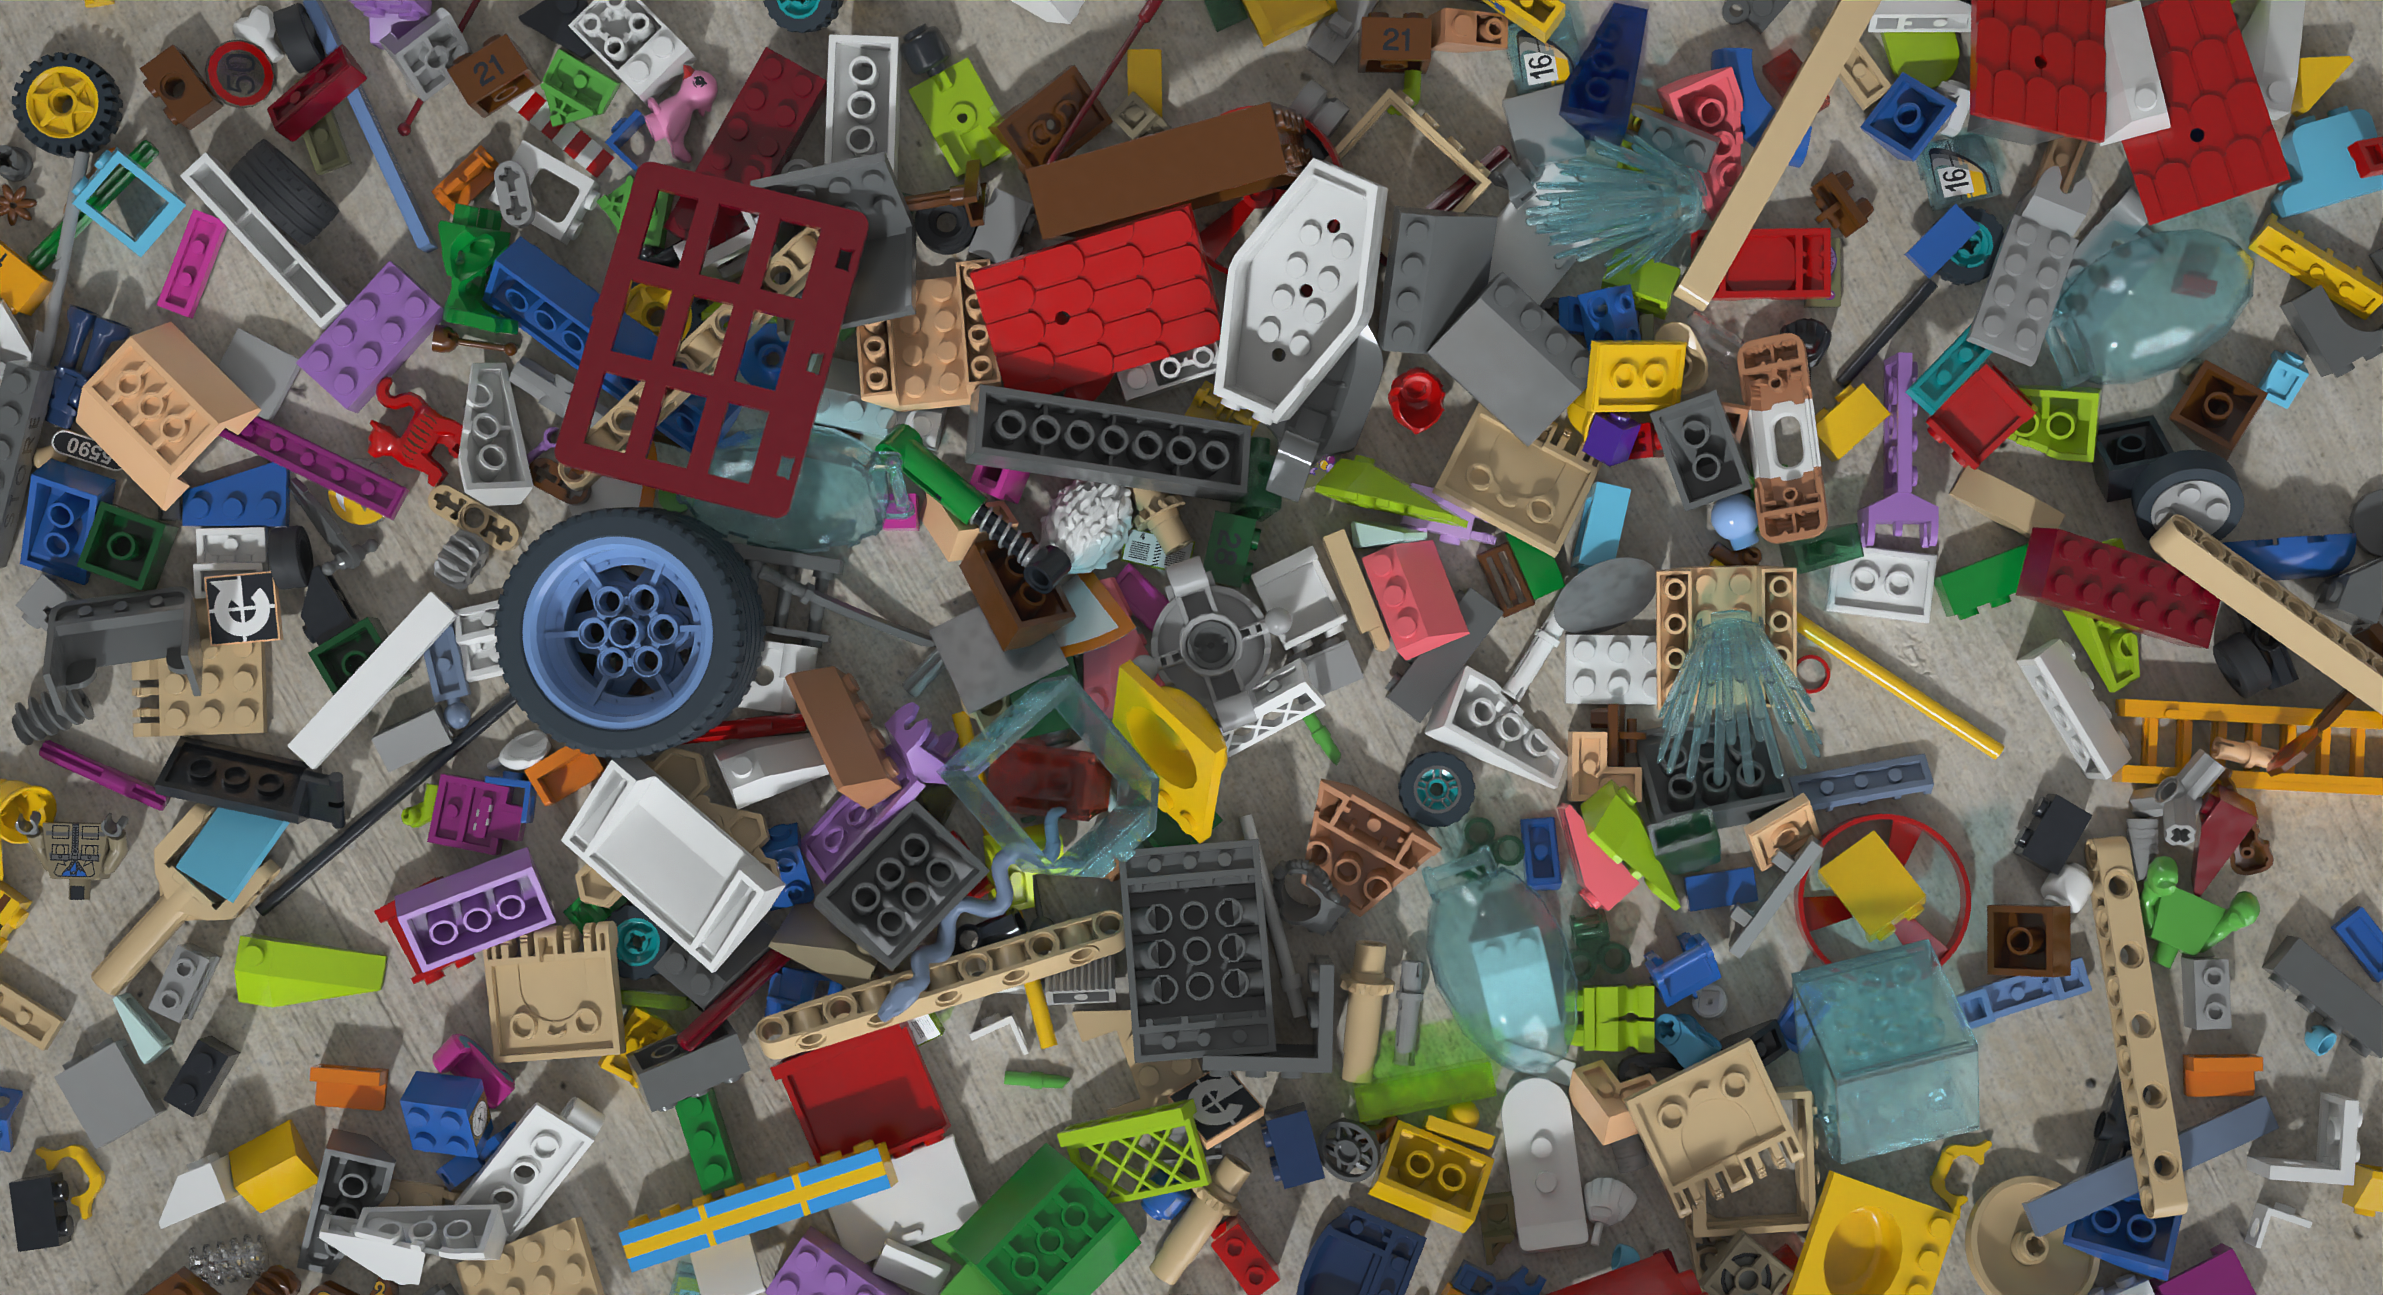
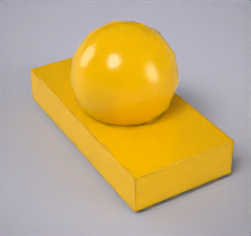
M1458 1099L1452 1102L1446 1111V1120L1431 1115L1425 1116L1421 1127L1425 1131L1484 1150L1492 1148L1495 1139L1493 1135L1475 1130L1480 1120V1113L1478 1107L1468 1099Z

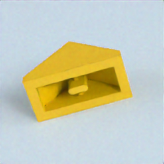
M2350 56L2300 58L2291 113L2297 118L2309 111L2354 60Z

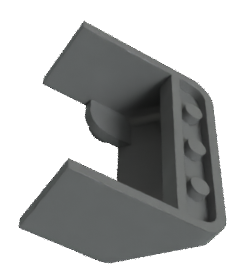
M169 587L66 601L56 605L50 611L42 675L57 715L65 714L67 690L82 689L91 684L97 676V667L166 658L171 672L187 674L193 695L201 696L203 654L195 603L189 589L185 587Z

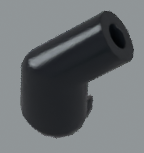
M683 240L676 242L658 254L653 246L648 245L642 249L640 260L670 267L680 261L673 246Z

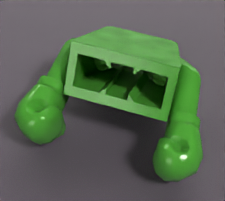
M2170 856L2156 857L2150 863L2147 878L2144 881V889L2139 896L2145 937L2158 942L2150 961L2171 969L2178 951L2191 956L2204 953L2224 940L2232 931H2237L2240 928L2253 924L2260 913V904L2257 897L2248 891L2238 892L2232 899L2230 907L2226 910L2177 888L2178 865Z

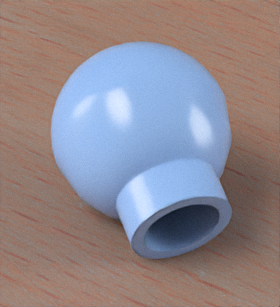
M1737 493L1716 501L1711 511L1712 526L1721 537L1730 541L1733 551L1744 549L1759 541L1755 530L1758 525L1756 504L1751 498Z

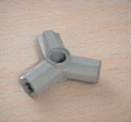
M2199 749L2176 777H2167L2158 786L2133 790L2130 797L2132 812L2139 818L2163 816L2164 839L2173 846H2187L2196 840L2195 815L2202 806V795L2226 768L2202 749Z

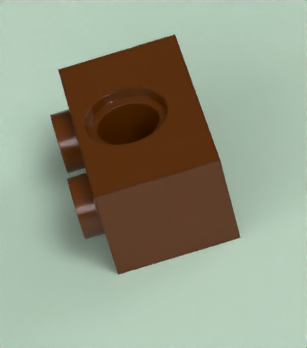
M174 44L139 68L147 78L143 81V84L155 98L161 97L166 104L163 111L175 126L181 124L187 129L192 130L224 107L185 52ZM184 82V92L180 96L174 97V87L178 83Z

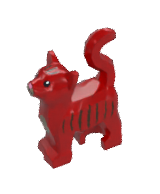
M386 376L379 381L375 393L378 401L384 407L395 410L411 406L415 413L402 437H399L391 426L371 420L369 424L373 429L368 437L369 446L367 452L374 458L392 456L404 467L428 475V483L436 488L443 483L449 473L431 455L439 444H444L448 447L449 455L458 459L463 425L457 420L442 416L437 410L427 404L420 395L412 392L401 393L396 396L391 395L389 390L393 379Z

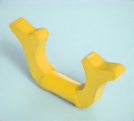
M1987 1139L1976 1145L1950 1144L1944 1147L1930 1176L1929 1183L1931 1189L1947 1203L1950 1213L1959 1216L1958 1220L1960 1219L1961 1206L1968 1201V1198L1963 1194L1948 1192L1945 1187V1179L1954 1159L1960 1155L1969 1156L1975 1163L1983 1165L1984 1154L1992 1146V1142Z
M73 1144L58 1150H51L45 1147L37 1148L35 1150L36 1155L46 1161V1168L49 1171L56 1169L59 1162L65 1157H71L79 1163L89 1177L90 1184L84 1194L72 1197L70 1202L79 1207L82 1219L90 1218L92 1216V1203L105 1184V1174L89 1154L88 1149L79 1144Z

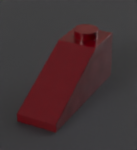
M2218 783L2211 793L2207 792L2203 795L2202 806L2197 816L2196 840L2194 842L2190 877L2193 894L2197 897H2201L2258 820L2254 801Z

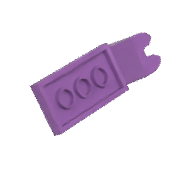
M348 0L354 4L355 8L364 12V16L369 17L370 43L382 50L385 49L379 40L389 33L397 39L401 38L428 18L432 11V0Z
M1898 352L1884 360L1883 406L1890 412V415L1883 420V498L1857 510L1859 547L1874 545L1876 524H1893V536H1902L1903 524L1919 525V537L1922 548H1929V546H1936L1939 507L1912 494V487H1916L1918 480L1917 467L1912 466V452H1916L1918 446L1917 432L1912 431V417L1917 416L1918 403L1905 392L1918 377L1917 362L1912 361L1913 353Z
M914 702L902 706L884 724L891 742L884 751L887 757L890 756L894 760L900 771L897 778L902 788L868 810L843 794L801 839L802 852L820 879L827 885L912 800L917 798L918 794L926 787L924 783L951 784L964 770L970 760L971 750L966 746L956 750L948 757L949 752L954 748L958 739L956 732L951 730L938 736L934 732H930L932 722L927 718L916 722L913 727L909 726L916 718L920 708Z

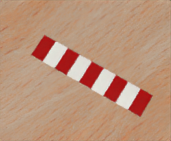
M533 89L508 103V105L594 177L598 178L614 159L610 153L573 122L552 127L548 102Z

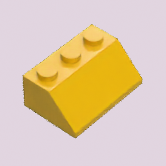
M1398 1120L1383 1151L1368 1194L1456 1231L1465 1233L1475 1222L1495 1159Z

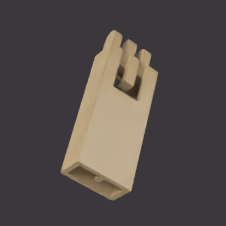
M1342 529L1324 536L1321 540L1359 634L1368 632L1374 648L1379 652L1386 651L1390 646V642L1345 530Z

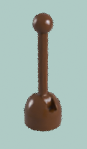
M436 324L433 332V352L450 353L458 345L504 351L508 356H513L518 351L517 345L513 342L503 345L459 338L453 328L445 325Z

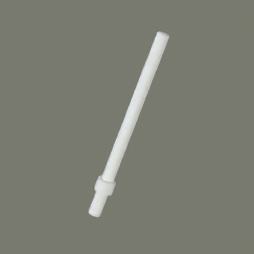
M1252 814L1239 817L1244 839H1259ZM1259 841L1265 915L1282 978H1279L1282 991L1287 992L1293 1018L1307 1014L1300 991L1303 985L1300 974L1295 973Z

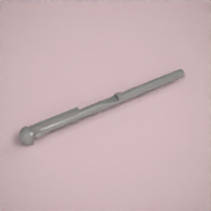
M76 151L57 256L52 265V269L57 270L49 294L43 332L36 330L30 361L51 368L80 209L72 204V198L75 195L71 190L83 176L86 177L90 157L89 153Z

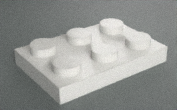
M1565 635L1564 704L1657 705L1656 636Z

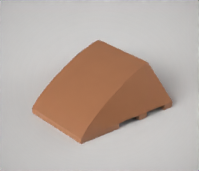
M1321 778L1305 860H1309L1310 863L1314 862L1315 865H1319L1327 872L1333 887L1338 890L1337 892L1340 896L1346 895L1351 900L1348 905L1351 908L1350 912L1361 917L1387 896L1407 876H1411L1417 871L1418 867L1431 856H1435L1441 851L1442 847L1414 819L1358 787ZM1302 874L1300 883L1307 886L1305 884L1307 875Z

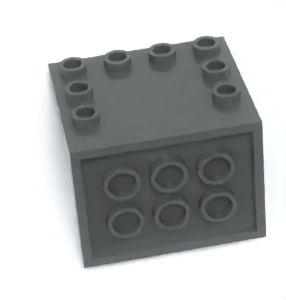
M885 152L751 181V186L858 211L866 216L869 223V231L841 330L916 314V226ZM781 221L775 242L778 250L780 251L806 227ZM841 250L836 268L847 271L853 252ZM787 272L779 273V285L787 283L791 278V274ZM804 288L794 298L801 299ZM777 317V334L781 342L789 341L795 321Z
M1314 955V963H1308L1307 982L1311 992H1314V997H1307V1018L1311 1028H1313V1044H1276L1277 1052L1229 1056L1203 1055V1070H1209L1212 1077H1230L1231 1071H1245V1077L1265 1078L1267 1077V1072H1281V1078L1289 1079L1303 1078V1072L1332 1073L1334 963L1329 955Z

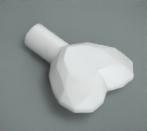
M258 5L252 9L249 17L240 18L234 22L232 31L237 40L252 44L255 47H262L273 63L278 62L284 57V54L273 40L276 28L273 12L267 6Z

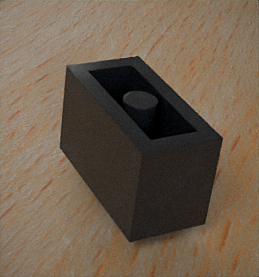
M2048 793L2046 797H2040L2034 805L2032 814L2035 816L2029 826H2024L2016 836L2014 844L2017 847L2013 853L2048 874L2058 875L2093 815L2057 794Z
M211 1035L198 1039L163 1100L191 1117L205 1113L241 1052Z
M62 1172L20 1178L9 1183L18 1252L57 1247L72 1241L71 1235L74 1232V1222L72 1216L68 1215L66 1203L69 1199V1186L63 1180Z

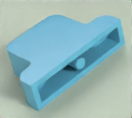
M2343 106L2328 111V118L2316 121L2315 115L2294 121L2296 128L2286 133L2281 140V148L2291 177V183L2278 187L2279 192L2271 200V210L2273 214L2278 216L2277 221L2383 190V175L2360 178L2356 169V163L2351 158L2347 149L2348 146L2356 141L2378 137L2369 112L2363 109L2349 111L2348 106Z

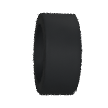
M296 3L273 12V20L280 42L289 61L298 73L312 70L326 58L323 45L305 7L301 3Z

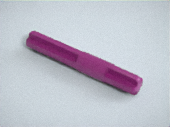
M45 740L39 750V756L154 809L163 811L169 802L170 797L155 794V787L51 740Z

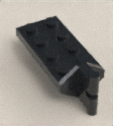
M180 736L154 784L155 794L295 824H300L310 818L332 823V826L336 829H341L346 825L343 774L340 772H333L330 775L323 774L321 765L317 769H312L303 761Z

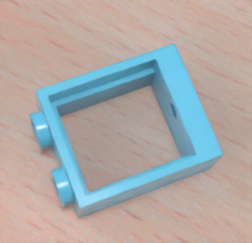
M116 147L112 153L106 149L94 163V166L98 168L89 179L83 176L72 188L71 192L75 195L72 198V204L139 257H142L183 210L186 203L121 149ZM119 163L166 200L134 238L87 202L88 198Z
M1598 481L1592 484L1586 496L1570 566L1578 568V574L1595 564L1616 558L1631 489Z

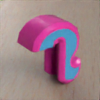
M452 1034L433 1054L432 1062L440 1073H448L450 1071L454 1076L482 1079L489 1109H496L515 1089V1081L510 1074L494 1064L490 1055L478 1043L466 1035Z

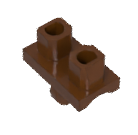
M1844 170L1837 174L1829 173L1812 186L1810 190L1817 199L1814 203L1822 212L1814 219L1817 224L1827 219L1834 230L1838 227L1844 237L1847 238L1869 222L1867 218L1874 211V207L1864 197L1854 202L1847 192L1854 186V180Z
M1608 704V708L1591 710V728H1608V767H1625V739L1626 753H1637V739H1647V732H1637V719L1627 718V732H1625L1626 705Z

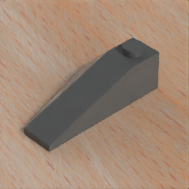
M332 1129L325 1148L297 1268L332 1275L345 1254L319 1238L325 1214L359 1219L363 1207H378L380 1202L382 1203L387 1196L396 1160L368 1136Z

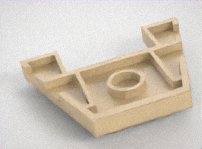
M1076 1010L1072 1012L1082 1042L1117 1031L1140 1098L1107 1109L1108 1117L1167 1104V1096L1204 1075L1198 1058L1135 1063L1131 1010Z

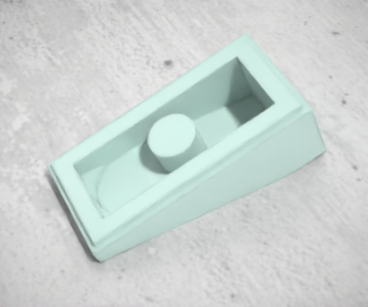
M1353 521L1351 523L1353 547L1378 548L1428 538L1427 532L1377 521Z
M130 993L121 994L112 999L144 1064L155 1061L173 1045L171 1038Z

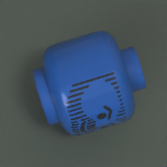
M1158 1169L1149 1179L1161 1186L1166 1184L1170 1175ZM1187 1189L1143 1198L1140 1203L1145 1212L1152 1218L1159 1221L1162 1219L1172 1220L1191 1200V1191Z

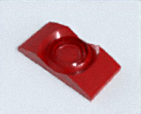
M1831 228L1751 229L1711 301L1830 298ZM1691 230V259L1708 230Z

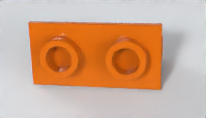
M480 145L431 192L437 201L454 215L455 203L468 205L494 181V172L500 164Z

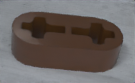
M538 458L529 465L532 482L535 487L573 506L582 505L589 500L592 493L591 487L584 490L581 496L574 495L572 499L569 498L571 492L561 487L564 481L558 473L559 463L547 458ZM547 465H550L549 472L558 477L556 482L544 479L540 483L541 476L536 473L538 468L545 469ZM572 470L569 471V479L575 480L582 477Z

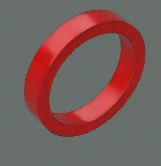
M1816 655L1800 657L1797 659V667L1806 659L1817 660L1824 667L1825 679L1818 688L1812 690L1803 688L1797 681V689L1808 694L1822 691L1830 680L1828 664L1824 659Z

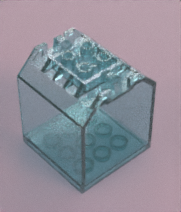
M1071 674L1040 679L936 771L1022 872L1103 878L1116 867L1117 863L1114 861L1116 858L1121 862H1127L1136 854L1134 849L1156 830L1159 777ZM1056 708L1118 781L1116 807L1052 864L979 779L978 775L1050 711Z
M1929 939L1791 973L1798 1060L1805 1087L1811 1090L1812 1095H1814V1105L1817 1106V1114L1814 1116L1820 1120L1826 1135L1827 1148L1833 1160L1840 1164H1846L1980 1130L1978 1043Z

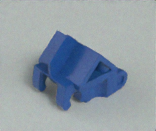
M1684 932L1676 936L1680 943L1682 954L1667 962H1664L1653 950L1643 955L1646 960L1644 964L1651 975L1649 980L1654 985L1666 1007L1677 1003L1689 995H1692L1695 1000L1698 999L1696 991L1722 978L1714 958V953L1707 940L1700 933L1690 935V933Z
M783 967L782 973L777 971L769 979L770 985L763 1018L814 1000L815 989L818 987L819 981H830L828 995L842 991L843 985L816 971Z

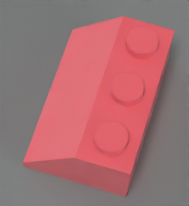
M1433 540L1393 544L1361 558L1395 648L1406 661L1470 634Z

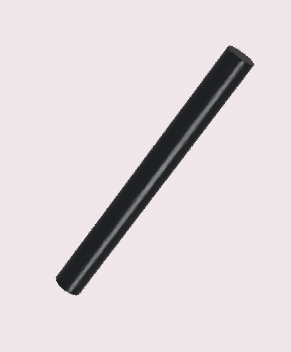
M1927 278L1837 377L1835 381L1841 387L1846 388L1936 290L1938 287L1936 283Z

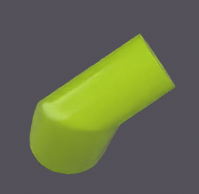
M427 783L424 801L413 807H406L402 811L401 819L405 825L417 828L432 820L438 785Z

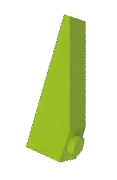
M2016 385L2038 407V410L2026 423L2024 422L2008 439L2024 447H2030L2045 453L2047 456L2057 460L2094 462L2102 388Z
M1355 455L1354 460L1341 458L1317 483L1315 492L1351 506L1467 528L1468 525L1467 520L1387 470L1375 466L1376 460L1366 456Z
M2121 538L2102 542L2125 550ZM2062 610L2109 692L2114 693L2140 678L2138 639L2133 634V631Z
M1611 779L1580 805L1587 835L1614 862L1620 864L1623 861L1635 879L1638 880L1644 876V881L1648 888L1672 909L1677 911L1681 907L1677 891L1635 804L1637 798L1626 786L1620 788Z
M254 933L242 935L239 939L234 968L238 1002L273 1008L380 991L383 987L388 956Z

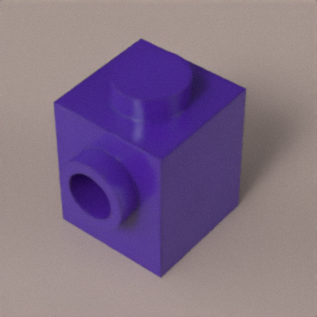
M1628 412L1598 413L1594 417L1582 451L1609 467L1628 461L1642 424L1631 419V415Z

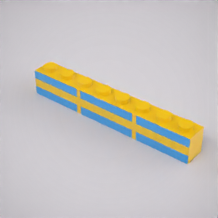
M868 1140L853 1146L854 1152L842 1156L841 1151L838 1150L820 1157L821 1163L809 1166L808 1161H804L789 1167L788 1174L777 1177L776 1172H771L757 1177V1184L745 1187L744 1182L723 1189L724 1195L713 1198L712 1193L701 1195L691 1200L693 1204L691 1206L681 1208L680 1204L677 1203L659 1210L660 1216L649 1219L647 1214H643L628 1220L629 1226L620 1231L619 1236L631 1272L893 1187L899 1181L886 1143L882 1142L874 1145L873 1140Z

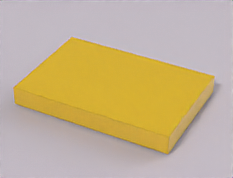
M1592 340L1584 410L1589 412L1658 411L1680 403L1687 342L1681 340Z

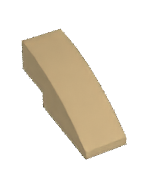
M1970 466L1963 469L1949 493L1950 496L2004 528L2013 529L2030 539L2033 527L2058 529L2066 516L2064 513L2030 494L1979 469L1973 470Z

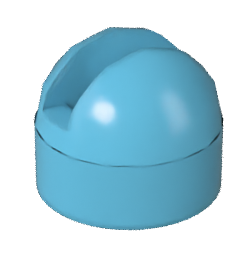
M2313 1025L2311 1027L2313 1032L2306 1031L2304 1041L2312 1052L2317 1056H2322L2334 1046L2337 1036L2327 1027Z
M1619 1243L1612 1255V1270L1640 1261V1256L1633 1247Z

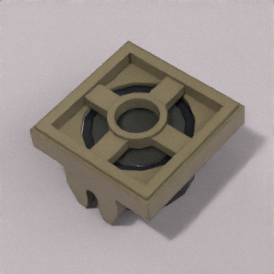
M1740 1229L1729 1243L1722 1240L1715 1244L1718 1250L1715 1256L1711 1253L1705 1256V1265L1708 1269L1699 1279L1698 1283L1710 1295H1779L1792 1279L1794 1271Z

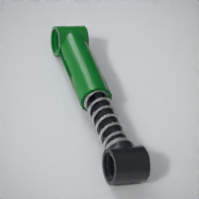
M898 424L875 447L876 458L883 467L893 472L901 471L965 525L969 523L971 525L977 524L980 532L986 531L989 534V540H997L999 548L1005 547L1008 549V555L1014 554L1017 557V562L1024 566V578L1032 589L1043 594L1050 593L1071 570V560L1062 549L1053 545H1047L1046 547H1039V544L1033 545L1030 542L1031 538H1024L1021 535V530L1016 531L1011 527L1012 522L1007 524L1002 520V515L998 516L993 512V507L988 508L985 506L988 498L923 445L920 434L911 426Z

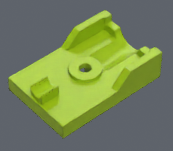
M968 57L908 90L958 182L965 179L967 161L980 159L981 169L1012 153L988 129L992 123L1001 117V114L994 105ZM966 114L968 117L967 121L964 123L959 122L958 116Z

